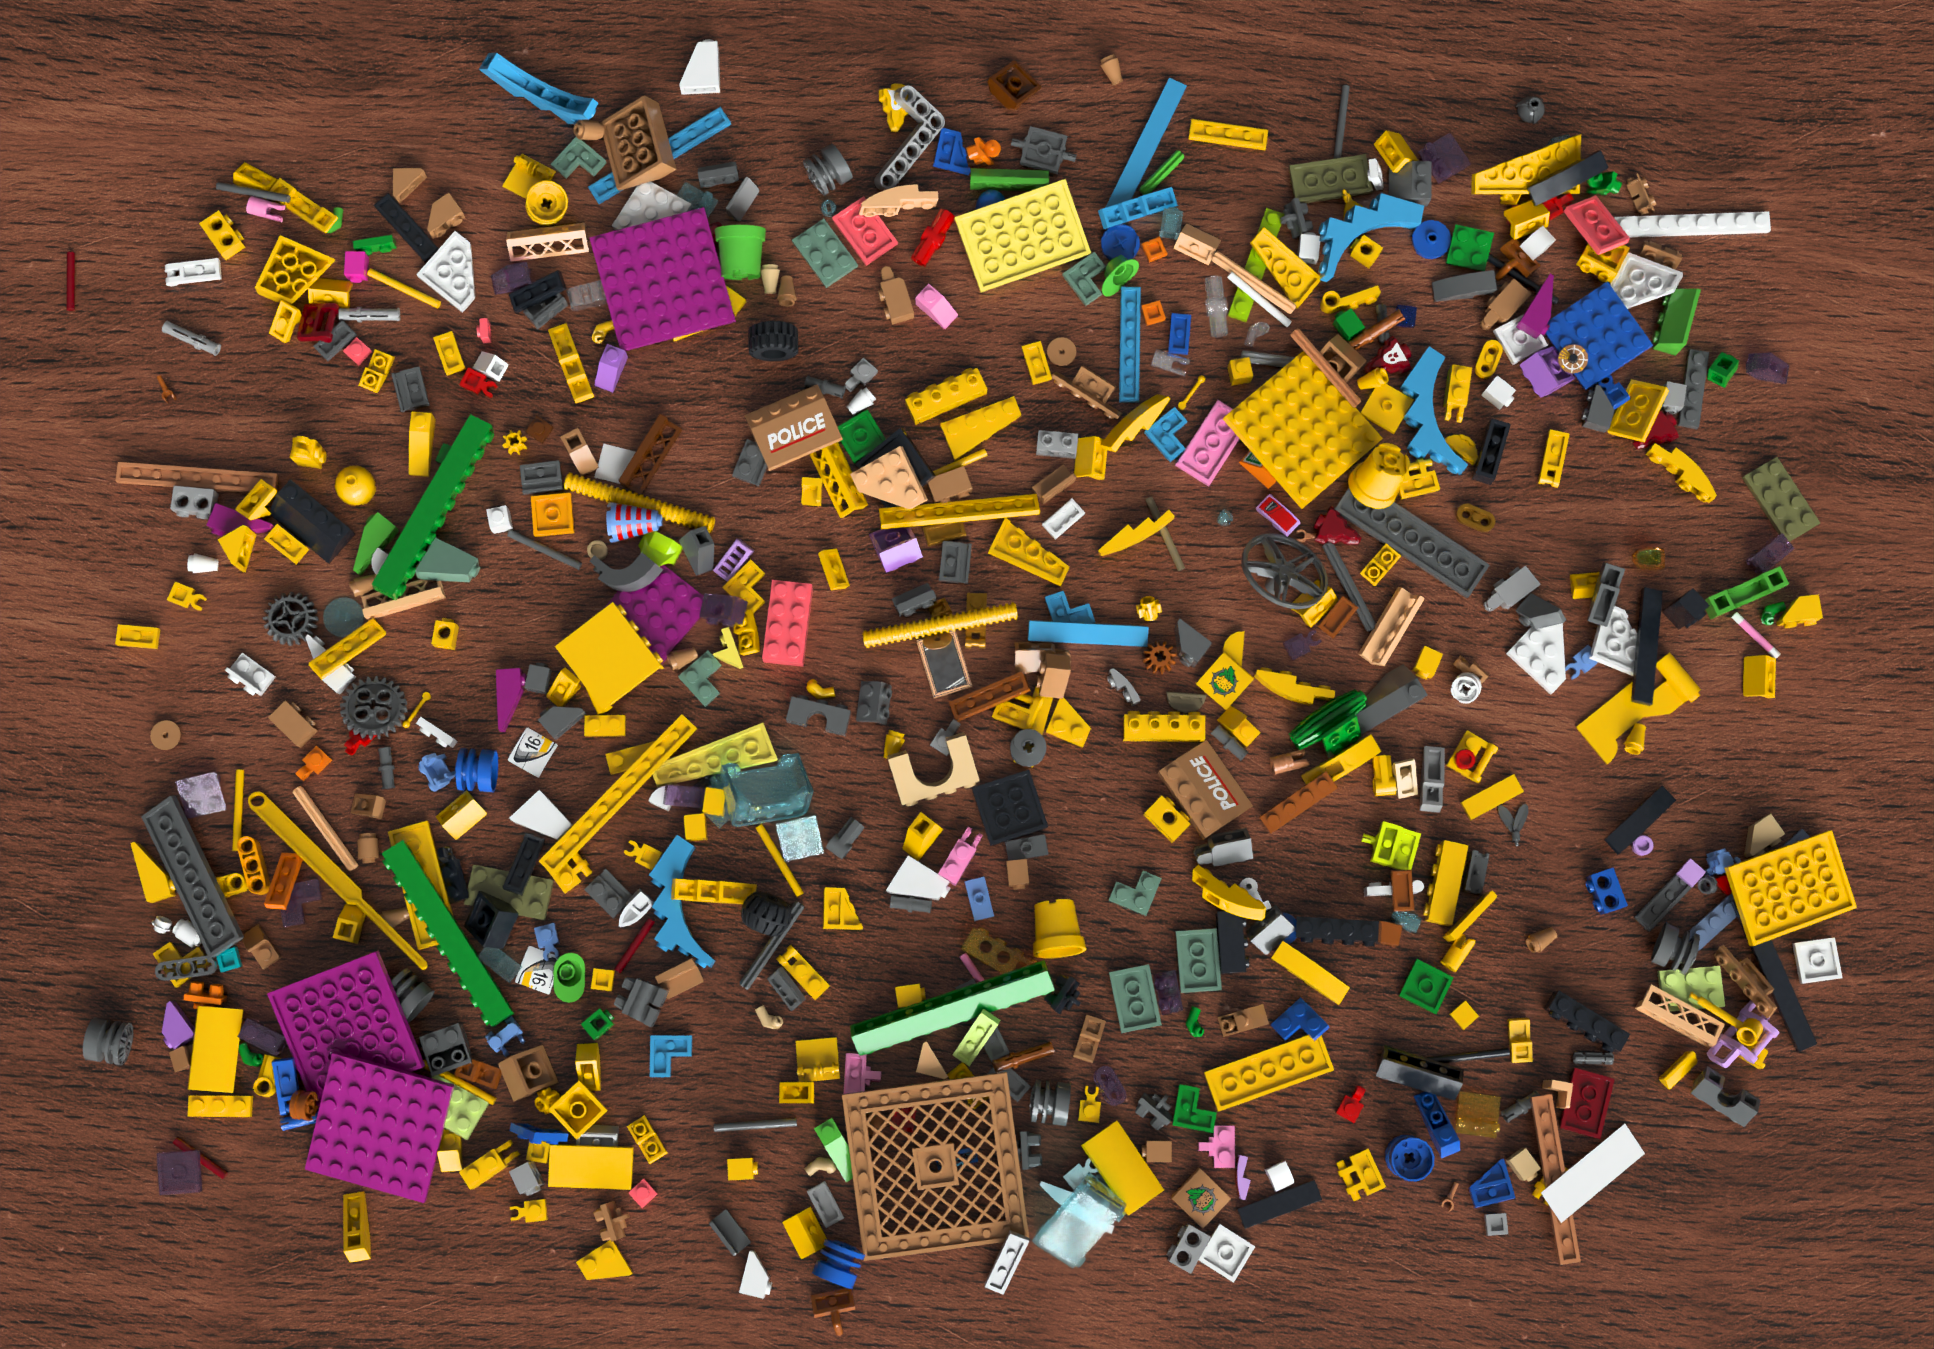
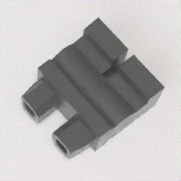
M625 977L622 987L631 991L630 995L626 998L619 994L614 1005L621 1009L623 1014L649 1027H654L661 1009L652 1005L659 1008L663 1007L670 990L641 978Z

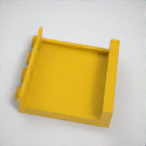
M613 602L555 646L605 712L612 708V704L659 668H664L661 664L663 659L657 652L653 653L650 650L651 644L645 636L641 638L637 633L639 630L638 626L633 620L629 622L625 617L627 614L621 604L617 606Z

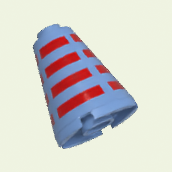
M609 502L607 507H611V511L606 513L608 535L613 537L609 539L611 543L658 531L659 526L663 525L662 514H659L658 510Z

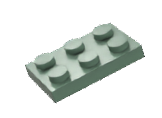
M824 218L792 240L794 246L825 288L858 267L857 262Z
M1217 928L1176 931L1180 993L1222 990Z
M1149 964L1109 972L1121 1033L1162 1025Z

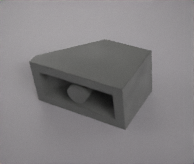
M1532 593L1516 609L1520 623L1526 627L1531 626L1534 629L1562 624L1566 621L1560 608Z
M552 707L551 709L546 708L539 715L538 721L557 740L587 714L582 708Z

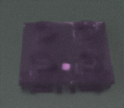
M1451 133L1433 143L1428 142L1424 145L1425 148L1418 151L1423 161H1431V173L1438 184L1471 165Z
M216 771L175 781L187 819L227 809L219 784L221 777L219 774H216Z
M1176 970L1155 974L1154 984L1158 991V1005L1162 1015L1183 1011Z

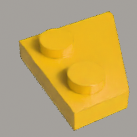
M1063 697L1057 703L1046 733L1083 748L1091 728Z
M825 887L823 893V929L863 930V926L855 913L853 904L849 900L846 889Z
M611 1240L576 1262L586 1280L633 1274L614 1241L611 1242Z

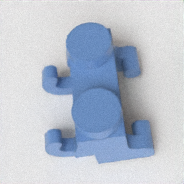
M436 753L426 755L421 758L422 761L418 765L419 771L425 774L429 780L428 787L434 792L448 785L451 779L455 777V771L450 772L444 762L447 758L445 754L438 756Z
M1725 848L1706 854L1708 857L1706 860L1709 868L1704 870L1706 871L1705 875L1726 873L1725 867L1733 865V861L1739 863L1741 860L1738 857H1734L1733 860Z
M513 1016L505 1020L507 1026L495 1036L492 1031L485 1035L490 1047L496 1053L501 1049L505 1057L509 1055V1052L504 1045L517 1036L522 1044L526 1042L521 1035L523 1031Z

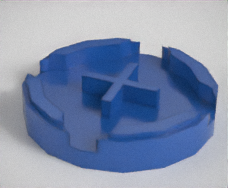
M1125 224L1110 227L1101 238V250L1110 261L1119 255H1123L1128 260L1133 259L1140 247L1139 236H1137L1132 227Z

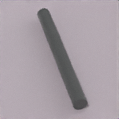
M1343 85L1341 90L1333 159L1341 158L1350 88L1348 85Z
M217 182L216 184L217 190L287 203L291 200L290 195L222 182Z
M510 529L508 532V537L573 568L580 570L582 562Z
M797 1118L714 1124V1132L797 1126Z

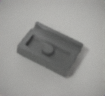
M419 366L400 371L399 373H391L402 413L407 410L430 405L422 371Z
M747 439L732 477L759 487L767 465L756 442Z
M560 461L520 465L523 495L563 490Z
M943 541L939 581L968 584L972 544Z
M606 868L584 889L613 919L626 907V901L632 896Z

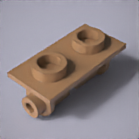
M1637 173L1638 179H1634V177L1628 179L1626 186L1631 197L1640 196L1633 201L1638 213L1644 216L1649 213V209L1656 212L1654 206L1657 204L1653 195H1648L1646 188H1649L1645 177L1641 178Z
M1651 240L1649 242L1644 241L1643 249L1639 254L1640 257L1676 270L1683 258L1679 251L1667 247L1662 250V245Z

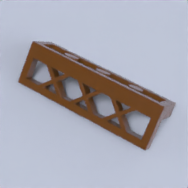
M660 413L619 478L620 484L632 492L638 493L639 496L643 494L680 435L682 428L668 421L667 417ZM666 426L675 430L672 437L664 439L662 432ZM663 443L664 451L662 454L653 455L652 449L654 445ZM652 460L654 465L652 470L643 472V463ZM642 476L643 484L640 489L630 485L634 478Z

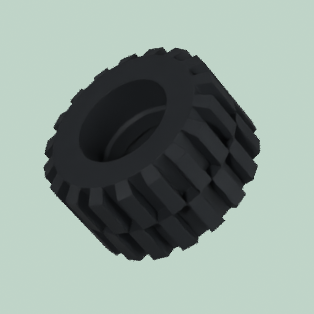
M764 321L752 325L748 330L749 355L763 361H784L797 356V327L782 321Z

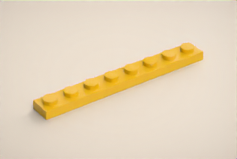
M1037 494L923 504L912 509L904 507L879 509L881 529L1040 514Z

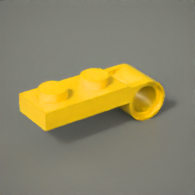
M1377 285L1340 298L1339 294L1335 291H1328L1320 302V308L1327 314L1340 310H1349L1350 308L1354 310L1360 304L1366 303V305L1376 302L1381 291ZM1331 299L1335 305L1330 306L1325 300Z

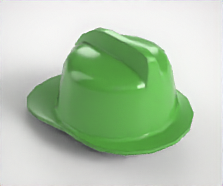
M1123 255L1113 258L1105 269L1104 275L1106 279L1102 285V294L1112 296L1118 292L1127 281L1135 276L1139 269V262L1135 259L1128 260Z
M565 953L557 959L553 967V987L556 996L560 1000L570 1003L578 1000L584 992L585 964L578 954Z

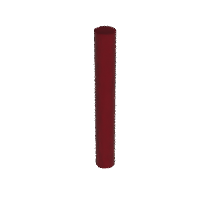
M67 252L66 310L68 311L75 310L74 252Z
M650 918L646 920L614 970L622 973L655 922Z
M179 1137L173 1141L175 1146L221 1179L227 1176V1171Z

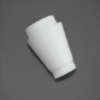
M866 387L863 390L860 389L846 407L855 415L873 405L876 398Z
M194 553V555H189L188 571H193V573L218 571V559Z

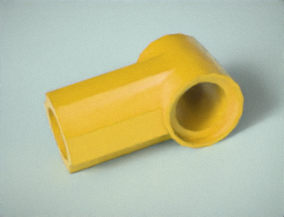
M1391 755L1373 757L1374 795H1396V781L1392 775Z
M264 1055L258 1079L253 1086L256 1094L263 1097H270L275 1094L276 1086L272 1061L282 1058ZM264 1082H268L269 1089L263 1093L261 1086Z

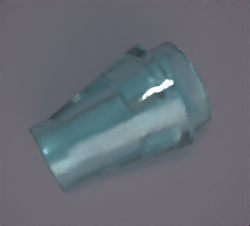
M1402 911L1393 912L1390 921L1397 925H1401L1409 933H1417L1422 918L1418 917V914Z

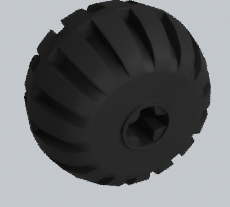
M756 891L750 894L742 904L741 918L743 923L752 930L764 935L779 936L786 931L791 923L792 912L790 905L775 895Z

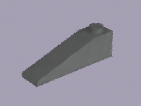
M1404 664L1385 674L1366 696V706L1356 715L1361 735L1421 701L1428 695L1418 678Z

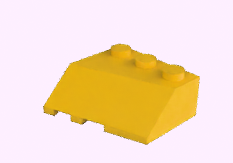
M280 235L255 289L261 296L279 303L283 299L292 305L334 263L335 259Z

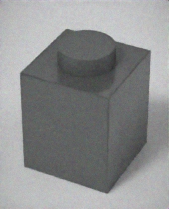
M536 663V665H529L524 687L527 691L547 695L552 671L550 668H547V664Z

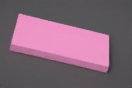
M1219 400L1216 401L1175 465L1207 486H1210L1240 439L1223 420L1233 409Z

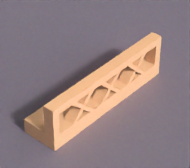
M585 223L507 232L506 241L511 262L589 252ZM582 238L584 247H575L570 243L573 239ZM554 241H560L565 244L560 250H556L551 246ZM536 243H540L545 247L542 252H536L531 248ZM512 246H521L526 250L523 254L514 255Z
M417 580L405 584L406 590L399 599L389 602L386 601L388 596L380 592L362 596L364 617L367 620L375 619L444 599L446 596L442 581H437L438 587L430 590H425L429 582L434 580ZM415 587L420 590L419 593L406 596L409 588ZM376 598L381 601L380 604L369 607L367 600Z
M1398 587L1358 654L1372 665L1385 666L1424 598L1420 595H1412L1404 588Z
M1652 984L1649 985L1643 1000L1639 1001L1635 1008L1707 1048L1716 1045L1725 1025ZM1652 992L1660 996L1661 1004L1655 1005L1648 1001ZM1667 1004H1677L1680 1013L1676 1015L1670 1013ZM1694 1013L1699 1023L1694 1025L1689 1023L1686 1014ZM1710 1022L1718 1026L1714 1035L1707 1033L1704 1024Z

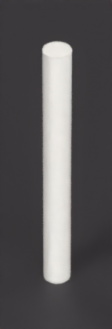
M1234 272L1227 276L1229 280L1283 325L1288 327L1292 321Z

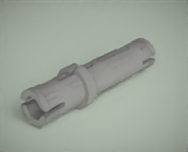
M362 306L357 308H339V320H357V322H362L363 320L400 321V308L369 309L362 308Z
M169 321L163 324L162 332L193 345L197 350L202 349L215 356L221 350L219 343L207 339L205 335L195 334Z

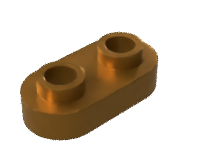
M1463 504L1456 511V519L1459 523L1477 531L1489 532L1495 525L1493 514L1471 504ZM1462 513H1468L1469 517L1464 518ZM1481 520H1485L1487 525L1483 526Z

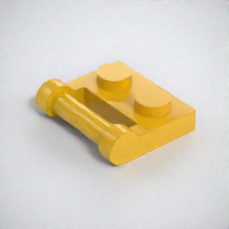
M1027 694L1015 697V699L1031 704L1030 710L1008 701L996 706L992 715L994 719L1022 730L1031 729L1037 713L1043 705V698L1038 696L1035 698Z
M1467 730L1446 766L1473 782L1479 783L1482 778L1481 774L1492 755L1496 754L1498 747ZM1481 747L1486 750L1474 772L1468 769L1461 770L1454 763L1455 754L1462 749L1472 751L1475 757Z

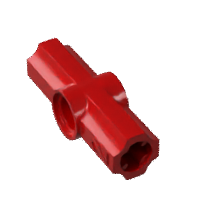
M940 209L932 224L928 225L920 239L921 242L911 256V259L916 264L926 267L934 252L939 250L946 237L945 234L955 218L948 210Z

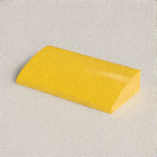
M197 1006L188 1090L233 1093L243 1015L242 1009Z
M1118 1121L1113 1122L1081 1145L1127 1215L1132 1214L1164 1191Z

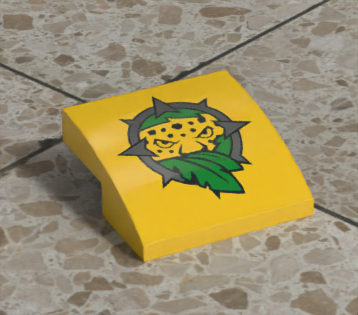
M1223 652L1196 685L1227 710L1254 680V677L1228 654Z

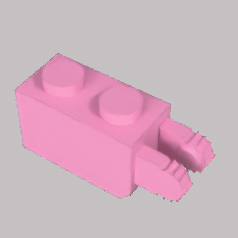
M967 827L961 839H958L938 875L948 880L954 886L957 885L976 852V847L983 836L980 833L976 835L972 846L965 843L967 837L971 834L972 828Z

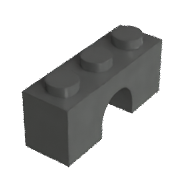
M803 695L791 697L786 717L787 723L807 727L808 720L812 715L821 714L827 719L826 732L846 736L851 717V710H847L848 706L836 704V707L830 706L827 701L819 699L813 702L808 700L809 697Z
M1707 1066L1694 1080L1691 1094L1713 1107L1716 1111L1726 1115L1733 1122L1745 1127L1758 1113L1761 1100L1745 1089H1742L1736 1095L1724 1093L1722 1088L1725 1077Z

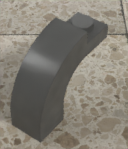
M642 552L630 566L619 570L610 568L595 555L589 561L595 566L593 570L600 575L598 579L601 582L621 592L642 589L653 582L663 571L661 567Z

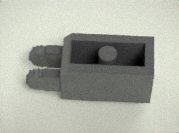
M1247 828L1210 835L1207 839V844L1197 846L1193 850L1195 859L1200 865L1212 863L1214 867L1225 866L1229 863L1253 859L1251 837Z

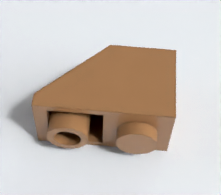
M450 193L432 204L427 228L432 239L443 236L447 229L459 225L465 218L462 210Z
M578 428L560 437L581 476L599 468Z
M1263 1004L1218 1017L1223 1037L1269 1024Z

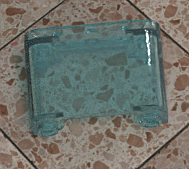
M799 753L783 755L779 759L777 766L741 771L738 764L727 763L721 766L720 775L729 819L733 826L741 827L795 818L804 815L808 811L814 791Z
M1088 1172L1050 1219L1037 1230L1031 1241L1072 1269L1075 1266L1079 1268L1086 1260L1084 1257L1114 1221L1120 1222L1125 1216L1126 1212L1124 1209L1127 1204Z

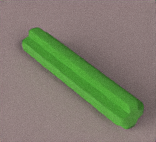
M1176 150L1140 187L1139 191L1141 194H1150L1184 159V154Z

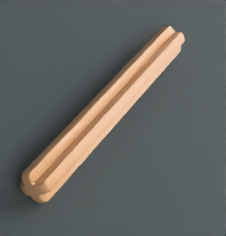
M1219 251L1213 255L1212 261L1229 273L1234 272L1251 288L1289 314L1295 310L1296 304L1234 261Z
M302 786L295 788L293 794L347 870L352 871L357 868L358 863Z

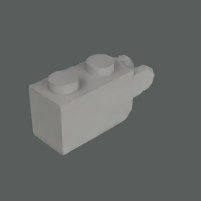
M1524 566L1522 569L1517 567L1509 573L1510 578L1506 581L1502 578L1493 585L1495 588L1491 592L1493 596L1485 601L1483 605L1484 610L1491 612L1499 606L1503 609H1509L1541 584L1527 566Z

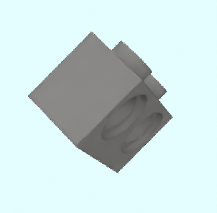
M1039 430L1036 455L1075 459L1078 434Z
M174 486L170 509L179 517L196 515L200 519H209L215 503H218L219 494L214 489ZM188 498L187 505L181 506V501ZM208 500V505L205 508H201V503Z
M534 1161L526 1162L509 1171L519 1194L526 1193L527 1196L540 1191V1186L545 1184Z
M1187 1224L1186 1227L1181 1226L1176 1236L1179 1238L1176 1245L1172 1244L1166 1255L1169 1256V1262L1191 1274L1211 1237ZM1194 1232L1197 1234L1198 1239L1195 1244L1187 1242L1189 1233ZM1180 1251H1185L1188 1255L1187 1260L1183 1263L1177 1260V1254Z

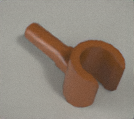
M157 376L163 391L162 399L169 404L167 396L171 394L173 399L176 400V395L168 389L162 376Z

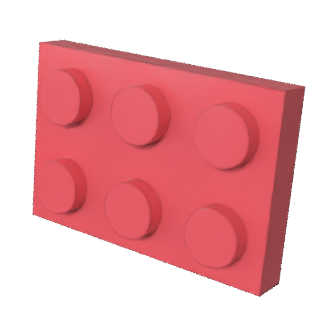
M1596 195L1567 206L1564 210V213L1597 255L1627 244L1630 240V237Z
M863 196L833 216L832 221L867 266L898 245V241L878 215L873 217L859 215L861 203L866 200Z

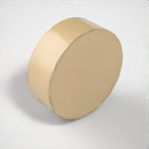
M595 540L588 545L587 553L591 559L595 555L600 560H603L608 554V548L604 542Z

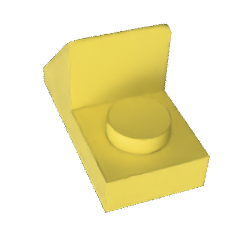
M729 627L721 629L723 635L719 636L723 648H728L713 653V656L739 669L744 668Z

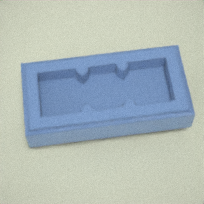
M985 877L965 881L974 922L994 917Z

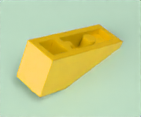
M411 412L409 475L429 477L436 422L432 413Z
M136 842L130 843L146 901L155 903L176 896V888L164 868L141 844Z
M364 1191L343 1195V1247L349 1262L371 1259L370 1232Z

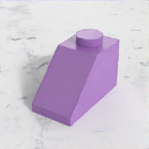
M609 344L606 345L598 366L594 384L596 387L614 392L628 359L625 350Z
M169 1001L166 1004L162 1034L165 1036L163 1040L169 1048L177 1049L194 1039L195 1027L177 1002Z

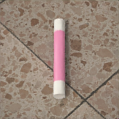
M1738 612L1731 617L1773 658H1778L1781 655Z

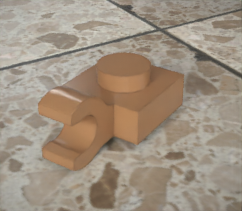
M1461 655L1454 662V665L1463 673L1470 672L1475 674L1480 679L1481 684L1490 675L1475 661L1470 665Z

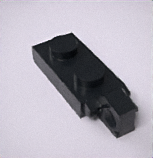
M444 846L437 849L449 903L455 904L468 899L469 894L461 863L453 854L452 847Z

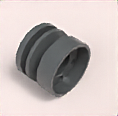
M832 143L820 150L821 160L815 154L811 155L812 161L809 158L803 160L808 178L823 196L829 193L827 186L832 191L836 189L834 179L842 185L853 178L848 164Z
M1666 922L1655 943L1651 962L1665 967L1670 959L1672 960L1671 970L1676 971L1679 964H1681L1679 973L1685 975L1696 959L1700 935L1694 933L1689 941L1690 931L1686 930L1682 937H1678L1679 927Z
M406 968L396 975L391 982L409 1023L424 1009L435 991L425 982L415 987L418 976H411L412 971Z
M94 1017L90 1021L84 1037V1059L102 1062L105 1058L108 1064L123 1065L132 1047V1023L115 1021L112 1024L110 1019Z
M1036 1079L1031 1090L1029 1104L1031 1122H1036L1037 1115L1040 1113L1041 1123H1045L1048 1114L1052 1117L1053 1125L1066 1126L1071 1083L1057 1082L1055 1090H1050V1081L1046 1080L1045 1089H1041V1079Z

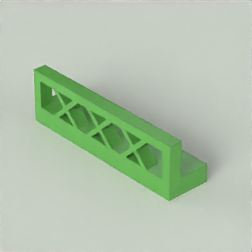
M971 168L970 190L1032 191L1049 185V171Z

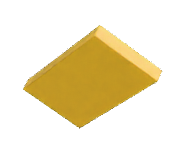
M550 1144L548 1187L631 1190L634 1147Z

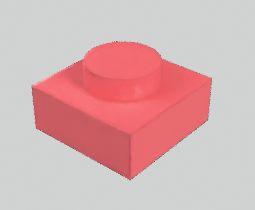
M487 318L479 319L480 325H477L476 328L477 336L481 338L483 343H492L489 320Z
M356 337L343 352L359 366L372 353V350Z
M645 1178L628 1192L641 1208L645 1207L658 1194Z

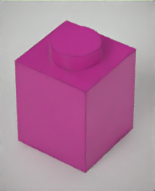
M345 251L344 275L353 283H361L362 280L368 281L369 257L366 252Z

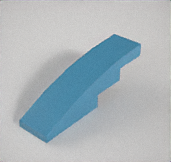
M1170 187L1100 209L1098 213L1103 229H1107L1178 206L1173 188Z

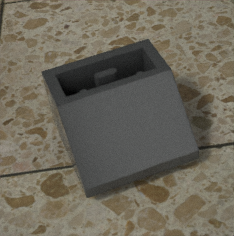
M461 1023L419 1037L432 1077L472 1063L469 1041L464 1026Z

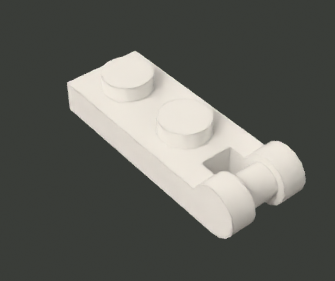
M219 258L165 265L167 286L222 279ZM180 271V276H175V272Z
M1415 880L1412 882L1413 894L1423 890L1424 884L1422 881ZM1381 882L1369 883V887L1364 888V897L1392 895L1391 882H1389V886H1381Z

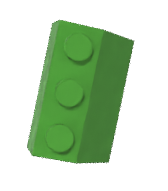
M1676 289L1674 293L1664 296L1662 300V306H1664L1663 313L1660 312L1657 319V324H1659L1658 331H1655L1652 337L1654 350L1676 356L1687 344L1700 289Z

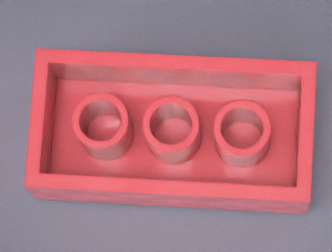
M772 580L762 656L764 663L804 667L813 595L812 584Z

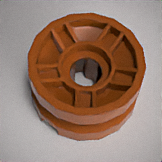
M297 1090L293 1093L289 1104V1112L292 1119L313 1120L311 1117L316 1116L318 1105H316L318 1096L316 1092Z

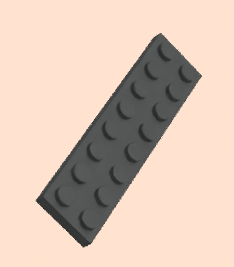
M1348 488L1335 508L1342 517L1383 544H1388L1401 556L1465 598L1470 596L1490 566L1395 502L1386 508H1371L1359 502Z
M169 796L141 817L208 957L215 958L243 939L244 935L177 797Z

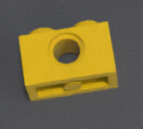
M1161 796L1143 815L1173 843L1190 826L1188 822L1190 819L1183 811L1178 812L1174 808L1175 804L1170 798ZM1163 814H1172L1173 822L1166 823L1163 820Z

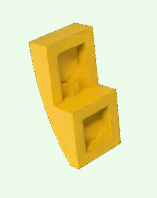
M1508 1019L1511 1062H1533L1530 1019Z

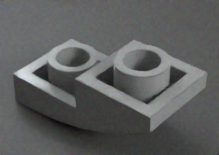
M1110 669L1107 680L1111 688L1115 687L1116 691L1124 688L1123 696L1126 702H1130L1132 706L1140 703L1141 700L1130 682L1115 669Z

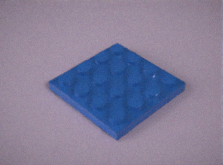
M1608 281L1550 319L1547 323L1550 327L1545 333L1558 353L1564 347L1574 344L1586 350L1588 354L1587 366L1582 371L1573 373L1585 391L1653 346Z

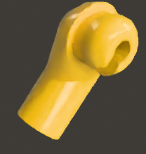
M612 320L596 325L592 334V340L595 343H602L607 332L614 330Z
M814 679L807 682V691L816 699L835 697L834 687L822 688Z

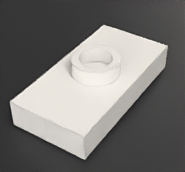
M1369 159L1370 170H1368L1369 182L1372 181L1376 190H1383V175L1379 163L1376 159Z
M1071 498L1048 518L1042 526L1056 540L1078 521L1085 512Z

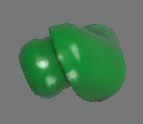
M1782 601L1765 606L1761 615L1762 623L1768 626L1772 625L1775 614L1786 611L1785 603Z
M1192 1006L1186 1020V1026L1192 1036L1201 1037L1204 1034V1028L1201 1027L1197 1020L1201 1009Z
M246 1042L239 1045L238 1052L244 1064L253 1067L262 1065L264 1059L262 1054L250 1052Z

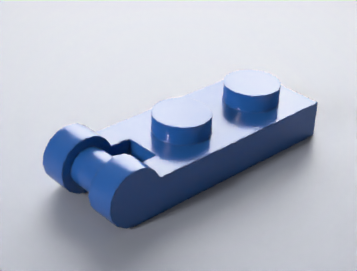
M294 1057L274 1059L272 1061L281 1116L290 1113L289 1105L286 1101H289L293 1093L299 1090Z

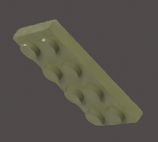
M1366 154L1289 165L1288 168L1294 198H1299V201L1303 203L1343 198V189L1350 193L1351 197L1372 194L1373 192L1372 183L1368 180L1369 168Z
M1778 457L1742 477L1784 544L1789 543L1820 524V521Z
M473 865L468 885L469 898L465 899L464 905L473 906L478 892L483 891L509 903L519 913V916L546 920L554 880L531 876L521 896L503 890V885L509 871Z

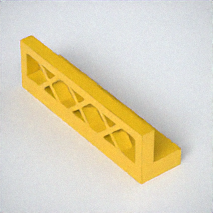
M838 442L821 449V458L817 456L816 452L811 453L810 457L822 478L823 484L840 518H844L852 511L863 509L868 505L863 493L858 492L850 475L853 472ZM825 464H828L830 467V475L826 474L824 470ZM834 481L838 483V493L833 489ZM842 499H845L849 506L846 510L841 505Z

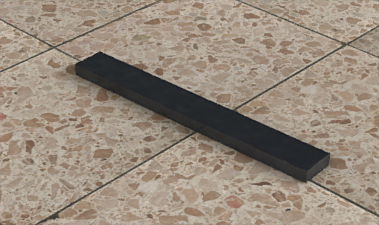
M1732 899L1730 902L1745 934L1735 900ZM1772 940L1750 946L1762 975L1774 988L1771 995L1796 1052H1801L1816 1045V1039Z

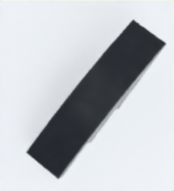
M1598 150L1582 160H1577L1563 169L1556 170L1529 186L1527 190L1534 206H1537L1585 182L1609 167L1602 151Z
M1662 785L1632 814L1627 816L1604 841L1619 855L1653 824L1676 799Z

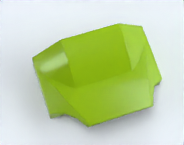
M657 531L644 534L638 545L641 552L659 567L668 563L674 565L683 550L680 544Z

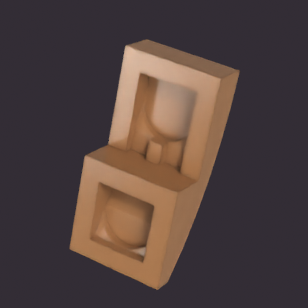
M1086 1015L1073 1057L1093 1063L1106 1023L1105 1020Z

